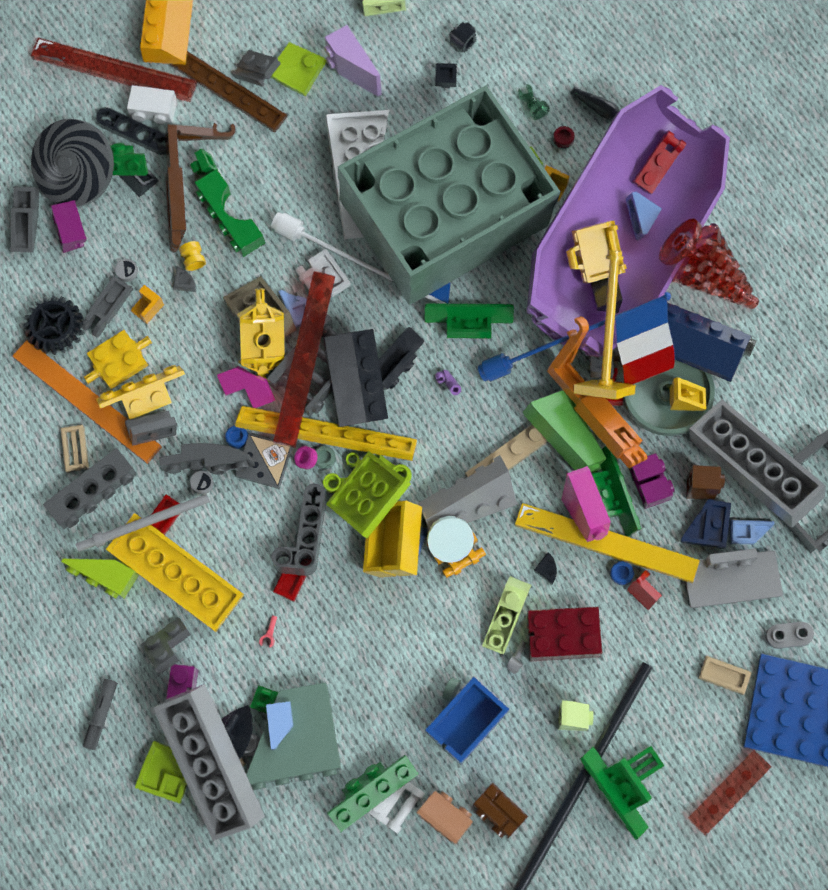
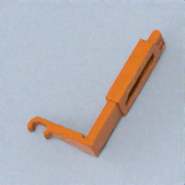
M582 316L577 317L574 321L578 324L579 331L577 332L576 329L567 331L569 340L551 363L547 372L576 404L574 410L617 459L620 458L628 468H631L647 460V454L639 446L643 440L606 398L574 394V384L586 381L572 367L571 363L589 330L587 320Z

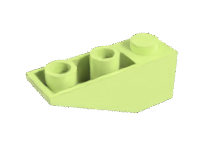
M511 576L509 577L484 639L483 647L504 655L532 586L531 584Z

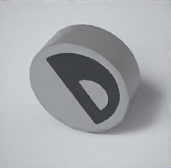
M122 259L116 264L115 273L120 280L130 282L137 277L138 268L133 260Z
M197 471L192 475L190 485L194 492L204 495L212 490L214 481L208 472Z

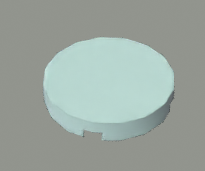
M446 516L435 521L427 535L429 550L434 557L442 562L452 563L460 561L469 554L473 547L474 537L472 529L466 521L455 516Z

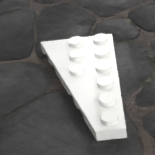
M389 110L326 114L325 120L344 239L364 238V236L339 200L340 181L338 180V166L384 141Z

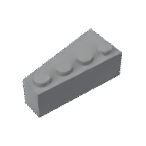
M500 455L493 459L494 462L484 467L482 465L475 469L476 473L466 479L461 477L456 480L454 486L449 489L443 488L418 503L422 507V517L428 532L432 524L442 517L455 516L469 523L517 505L509 471Z

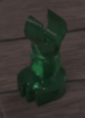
M526 84L528 91L526 94L522 93L518 88V96L527 103L526 105L530 109L529 113L534 120H539L549 114V105L546 101H539L537 97H534L531 85Z

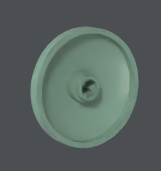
M675 360L673 369L633 384L636 385L635 394L625 396L623 399L628 413L642 428L657 435L678 436L690 432L689 428L712 408L715 387L711 374ZM678 377L706 388V410H670V386L674 378Z

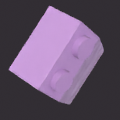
M346 25L326 36L324 50L328 56L326 61L331 69L335 68L339 75L376 96L382 95L380 74L349 27Z

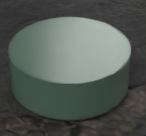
M321 446L315 450L317 452V462L315 465L319 469H330L335 464L336 455L332 448Z
M454 677L450 678L444 689L443 699L451 702L455 698L461 680Z

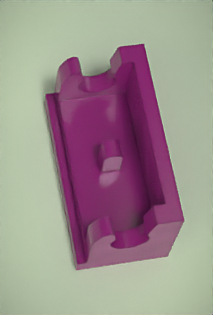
M75 200L52 205V218L63 253L84 247L83 242H86L87 238Z

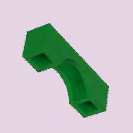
M217 169L195 182L197 191H195L196 196L201 203L206 202L208 205L206 209L212 219L217 218L220 223L218 224L220 231L224 236L228 235L231 238L229 243L236 253L240 251L242 256L245 257L266 244L263 234L252 219L239 220L226 213L225 203L231 192L228 184Z

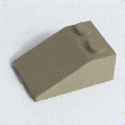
M261 276L223 297L240 325L237 314L256 302L255 289L263 288L265 289V302L267 305L284 313V337L296 331L290 312ZM261 335L258 339V344L265 345L268 342V335Z

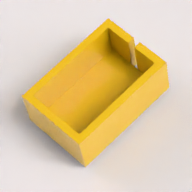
M406 500L395 503L365 540L364 573L379 578L396 577V575H417L422 515L421 506Z

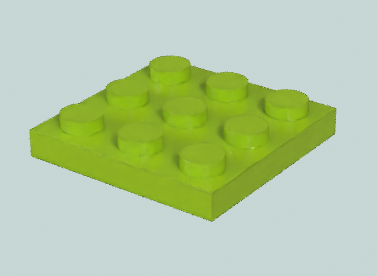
M368 451L326 505L367 539L411 483Z

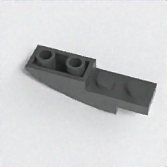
M210 443L181 445L180 454L159 457L160 466L165 472L170 474L180 473L181 470L189 468L191 470H200L205 466L210 473L221 475L225 474L228 470L245 471L249 467L255 466V462L249 454L229 446Z

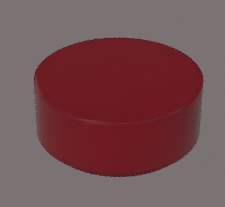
M560 126L554 131L553 142L557 147L568 148L574 143L575 133L570 127Z

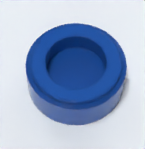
M234 425L226 431L225 439L230 447L239 449L246 445L248 433L246 429L238 428Z
M624 561L615 563L610 571V577L617 585H627L634 576L633 567Z

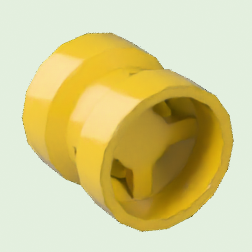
M197 241L187 242L179 248L181 257L185 259L183 263L187 271H194L206 265V260L200 253L202 250L200 243Z

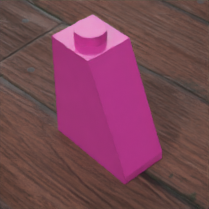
M586 466L567 473L561 498L562 502L587 542L603 539L608 535L611 521L590 469Z

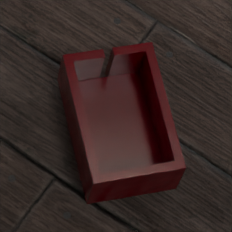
M599 607L529 610L527 612L528 636H530V662L600 658L602 656Z

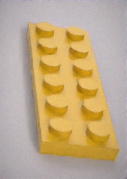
M134 513L126 524L139 520L141 517ZM152 525L117 537L106 548L109 553L215 632L218 631L244 597L242 592Z

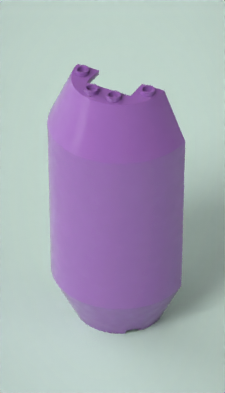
M660 85L617 112L532 253L527 314H532V322L554 340L567 336V331L572 329L579 331V326L574 321L577 317H584L589 326L606 318V312L597 311L591 283H583L580 269H570L566 251L575 246L572 236L573 230L614 220L615 225L618 226L617 235L622 256H624L623 263L626 264L627 269H625L626 273L618 274V283L623 301L619 313H615L617 315L664 295L725 189L730 137L724 133L723 129L713 124L702 130L693 120L683 116L676 107L670 106L678 100V97L667 87ZM669 130L674 133L675 138L678 140L682 139L687 144L653 194H649L635 184L633 180L664 134ZM670 144L665 147L669 152L674 148ZM632 192H638L662 208L649 232L641 240L637 241L625 200ZM616 320L614 322L613 349L618 347L616 337ZM605 325L587 332L579 349L585 352V355L603 356Z

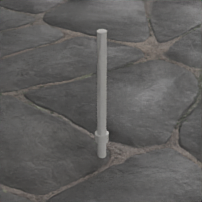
M205 494L110 531L95 533L91 538L76 543L77 550L81 552L94 546L98 548L105 545L109 540L210 502L209 498Z

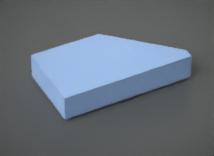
M283 290L278 291L285 307L290 312L296 328L315 320V316L306 298L286 293Z
M731 520V544L754 545L773 527L774 521Z
M290 701L266 705L271 750H276L286 734L293 728Z

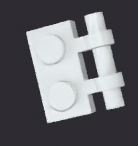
M327 249L308 260L311 268L307 271L303 266H299L295 270L299 275L298 279L300 282L306 285L310 291L309 295L313 300L316 299L319 305L327 301L323 295L324 292L328 291L334 297L351 286L350 281ZM316 275L322 282L318 286L312 280Z

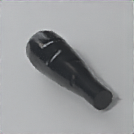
M576 86L571 91V94L578 97L593 111L607 120H613L619 111L616 104L605 98L583 91Z

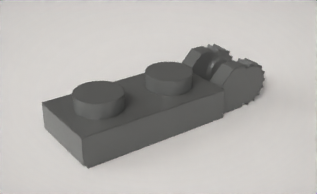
M115 276L112 277L89 309L88 315L83 320L84 325L81 328L85 331L88 330L95 321V318H98L100 321L93 329L92 335L99 337L105 330L106 325L111 322L133 291L132 286Z

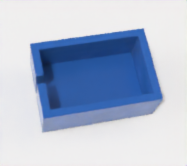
M473 677L427 727L425 732L440 747L445 744V751L462 765L508 714L509 708Z

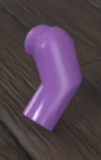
M442 369L441 372H436L437 383L445 382L452 395H458L461 392L459 383L448 370Z

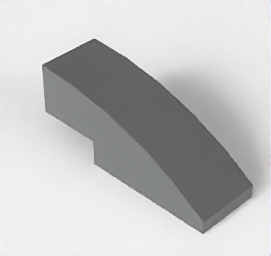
M14 187L13 208H11V252H34L39 213V188Z

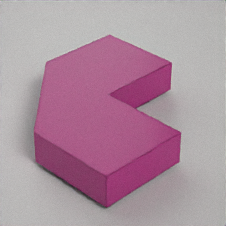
M240 366L217 375L225 395L245 389L253 408H258L275 401L267 379L249 373Z

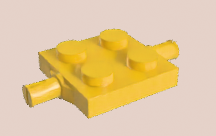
M122 330L87 353L93 362L95 370L83 376L89 385V383L100 377L112 390L149 366L141 350L152 344L151 340L146 336L136 343L125 330Z

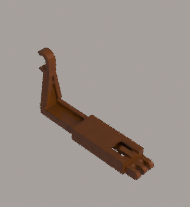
M216 123L213 124L212 128L167 125L165 132L167 156L165 189L168 237L171 252L175 253L178 251L181 239H183L186 232L182 168H179L177 139L178 141L230 140L236 130L233 123L230 125L229 133L218 132V125Z

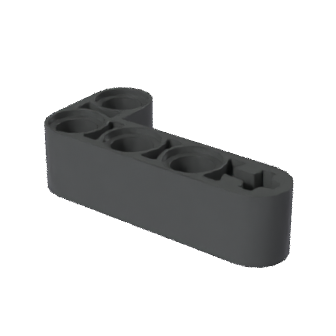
M310 484L304 490L296 548L278 547L271 555L273 565L279 573L309 576L317 569L326 507L325 492L319 484ZM315 494H318L319 496H316L315 499L316 506H314L312 498H314ZM311 515L318 517L314 522H308L307 518ZM307 537L315 538L311 544L303 542ZM285 556L289 558L288 561L284 564H279L277 562L278 559ZM304 559L312 560L308 566L300 565Z

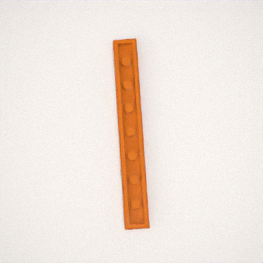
M28 340L14 353L12 357L146 464L162 448L155 440L132 446L125 425V421L128 419L111 405L100 408L96 401L99 398L97 394L40 349L36 350L35 345H31Z

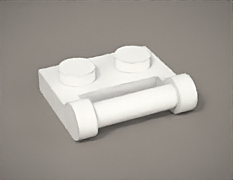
M408 782L368 813L398 834L402 829L400 826L418 799H422L425 793ZM405 789L411 792L410 796L393 821L387 818L388 814Z

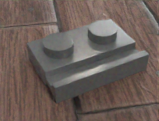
M248 50L236 65L238 67L236 71L232 70L231 74L236 79L263 87L265 79L269 80L281 63L275 57Z

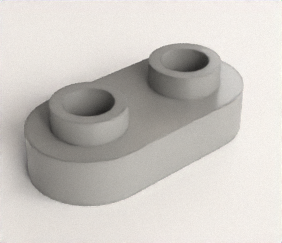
M806 622L775 624L767 630L765 637L767 643L775 649L806 646L813 640L814 631ZM799 630H804L806 636L801 637L798 633ZM776 632L782 634V640H778L775 637Z

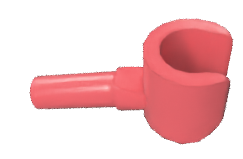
M276 616L271 617L266 635L260 638L259 643L261 646H263V641L266 637L271 640L269 648L274 646L275 639L273 633L277 620Z

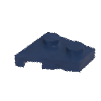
M708 499L682 536L680 542L725 549L731 503Z

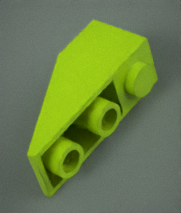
M62 559L61 561L67 566L65 569L67 572L76 577L80 573L87 577L85 582L95 588L101 585L106 588L104 593L114 599L118 596L125 599L139 576L134 570L116 560Z

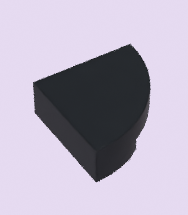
M548 552L534 569V572L553 585L556 579L557 567L553 556Z

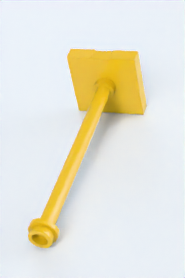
M608 250V255H606V259H609L610 263L601 379L574 384V394L615 400L635 394L636 385L617 383L610 379L619 260H623L624 257L622 256V251Z

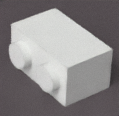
M132 85L127 110L130 117L136 121L150 120L157 124L172 123L177 98L175 92L171 90Z

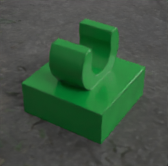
M202 148L195 152L197 160L190 164L193 172L201 175L203 173L209 174L217 169L211 154Z
M258 685L250 708L267 714L266 705L274 704L279 692Z

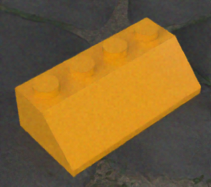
M146 0L140 45L143 62L186 65L193 0Z

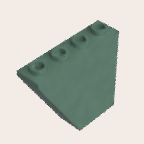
M326 682L279 691L275 703L291 702L293 728L286 734L276 750H271L267 721L246 775L253 790L266 788V783L275 782L276 786L289 784V779L299 778V781L312 780L313 775L320 773L323 774V777L337 775V770H342L329 690Z

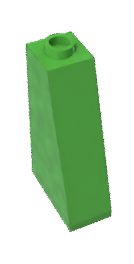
M563 390L530 402L523 411L524 416L574 470L588 466L592 474L601 469L600 465L606 460V457L587 423L574 410L576 404Z

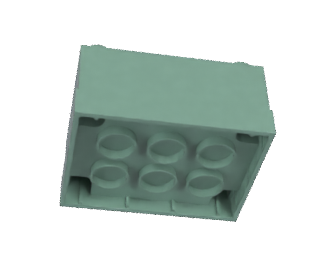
M487 85L338 166V180L340 181L339 200L409 306L548 227L554 206L560 195V190Z

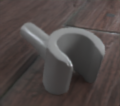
M521 640L516 652L507 664V669L513 674H516L523 665L518 660L526 645V642Z

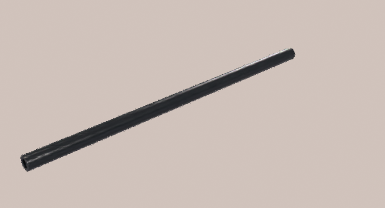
M642 662L594 746L601 758L653 669L645 662ZM584 765L512 890H527L591 777Z

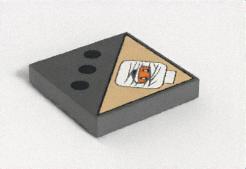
M249 433L243 452L251 456L255 466L249 467L245 471H237L236 477L280 489L293 446Z

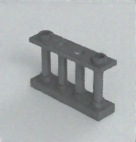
M325 312L267 378L269 385L273 389L277 390L279 386H284L307 404L305 411L309 417L313 413L317 414L324 406V400L332 392L331 379L327 381L304 363L305 356L308 353H313L328 364L326 352L318 346V341L322 337L339 334L333 330L332 317ZM294 369L300 370L322 387L314 398L290 380L289 375Z

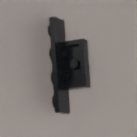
M407 327L379 358L384 390L393 389L400 381L398 377L403 372L407 373L415 364L413 360L417 356L414 353L424 343V340L411 327Z

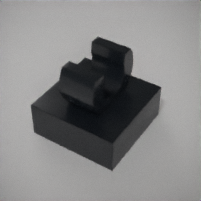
M436 63L435 86L449 89L450 87H456L457 64Z

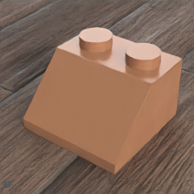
M434 791L417 811V815L452 844L456 845L473 823L470 819L472 814L462 806L457 809L452 805L453 799L445 792L441 791L439 794Z

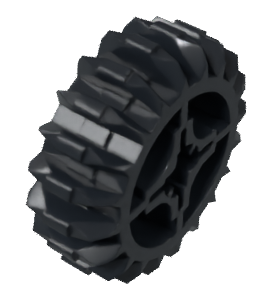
M52 295L51 300L48 301L47 298L43 297L44 303L40 304L35 301L37 307L35 309L29 307L31 315H25V319L28 322L23 323V327L26 329L24 334L29 338L28 342L31 345H35L36 350L42 349L45 354H48L51 350L52 354L56 355L58 349H60L65 354L64 347L68 346L70 349H73L71 343L73 341L79 343L77 336L83 335V331L80 329L84 325V322L81 321L83 315L79 312L80 309L77 305L73 306L71 300L66 301L61 296L57 301V298ZM53 311H62V312H58L57 314H51V313H50V312H53ZM44 317V322L39 326L40 329L38 330L39 322ZM49 320L56 324L57 328L59 329L58 331L55 327L51 326L52 324ZM70 320V326L66 333H64V328L69 324L68 321ZM51 336H57V337H59V338H56V339H45V338H49V337H51Z

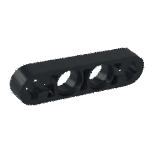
M101 108L96 113V120L101 128L158 155H166V146L162 145L159 148L157 142L162 143L163 141L166 144L164 133L111 108ZM109 115L110 119L112 120L110 121L106 119L105 121H103L102 117H107ZM123 123L130 124V128L127 131H120L119 127ZM144 131L149 133L147 139H138L139 133Z

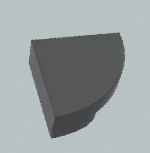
M177 267L174 290L196 292V284L193 277L185 269Z

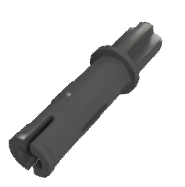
M103 680L91 721L87 722L89 727L83 742V747L86 749L95 750L97 748L102 730L106 728L104 726L118 685L115 681Z

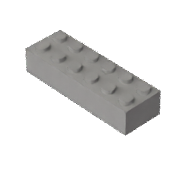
M723 399L689 428L690 441L791 528L825 498V484Z
M205 684L170 697L153 707L213 841L249 829L265 817Z

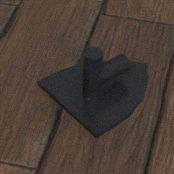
M249 705L238 708L221 719L239 760L247 749L253 730V717Z

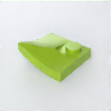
M289 42L277 58L281 64L272 74L271 78L306 97L326 64V60L322 56Z
M153 741L135 788L180 804L187 788L186 780L171 747Z

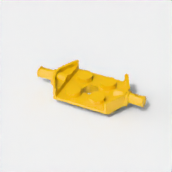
M257 288L255 289L256 302L237 314L240 322L241 359L238 360V363L256 371L257 376L266 379V374H269V371L277 367L285 358L284 313L267 305L265 302V289ZM267 334L268 342L265 345H259V337Z

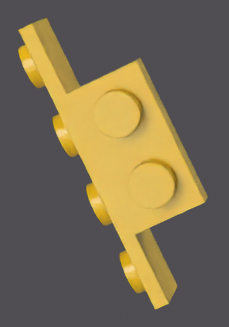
M168 366L163 369L164 372L157 375L154 373L148 374L142 378V381L126 383L121 386L122 389L114 392L112 390L106 391L96 401L99 407L103 408L122 400L128 418L134 419L171 404L172 402L164 383L185 375L184 370L180 366Z

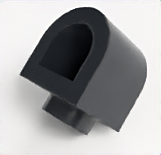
M462 22L458 27H454L449 34L450 43L463 53L467 52L477 41L476 30L470 23Z

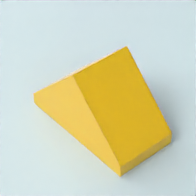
M678 377L674 378L670 386V410H706V388Z

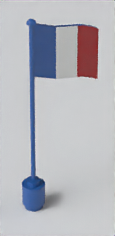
M664 292L665 295L615 315L617 346L624 370V384L633 385L674 368L675 350L668 324L667 301L671 299L669 292ZM605 320L589 326L588 331L605 325ZM564 336L512 359L503 353L495 355L478 365L479 374L485 382L488 380L492 382L511 374L514 362L567 341L569 336Z

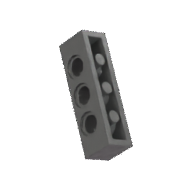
M115 448L43 505L63 529L67 527L72 528L79 522V518L82 515L93 512L98 507L97 504L103 499L111 498L116 493L115 490L132 482L134 475L137 473L121 452ZM110 472H114V478L110 481H106V475ZM90 487H97L94 494L87 495V490ZM78 500L77 507L69 509L70 502Z

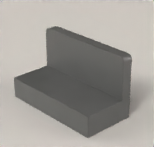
M169 411L125 421L132 446L175 436L177 431L175 417H171Z

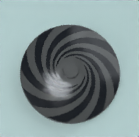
M62 119L47 126L36 139L31 154L32 175L39 190L50 201L61 204L75 200L77 207L85 206L101 197L111 182L114 169L112 149L104 134L91 123L78 119Z

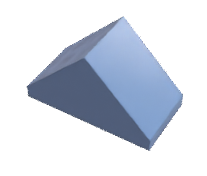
M632 192L625 200L637 241L641 240L649 232L662 208L638 192Z

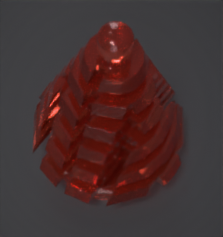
M692 218L676 227L667 237L659 252V260L664 265H674L684 259L672 282L681 283L683 286L694 288L700 292H706L711 296H718L719 299L730 300L737 305L744 303L749 309H754L758 306L759 299L752 294L753 288L749 281H747L743 270H738L740 264L735 259L732 250L728 247L726 239L721 235L722 232L717 224L711 223L710 226L705 225L702 228V225L695 218Z

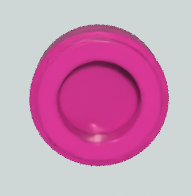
M308 446L300 447L294 456L295 464L299 468L306 470L313 468L317 462V452Z

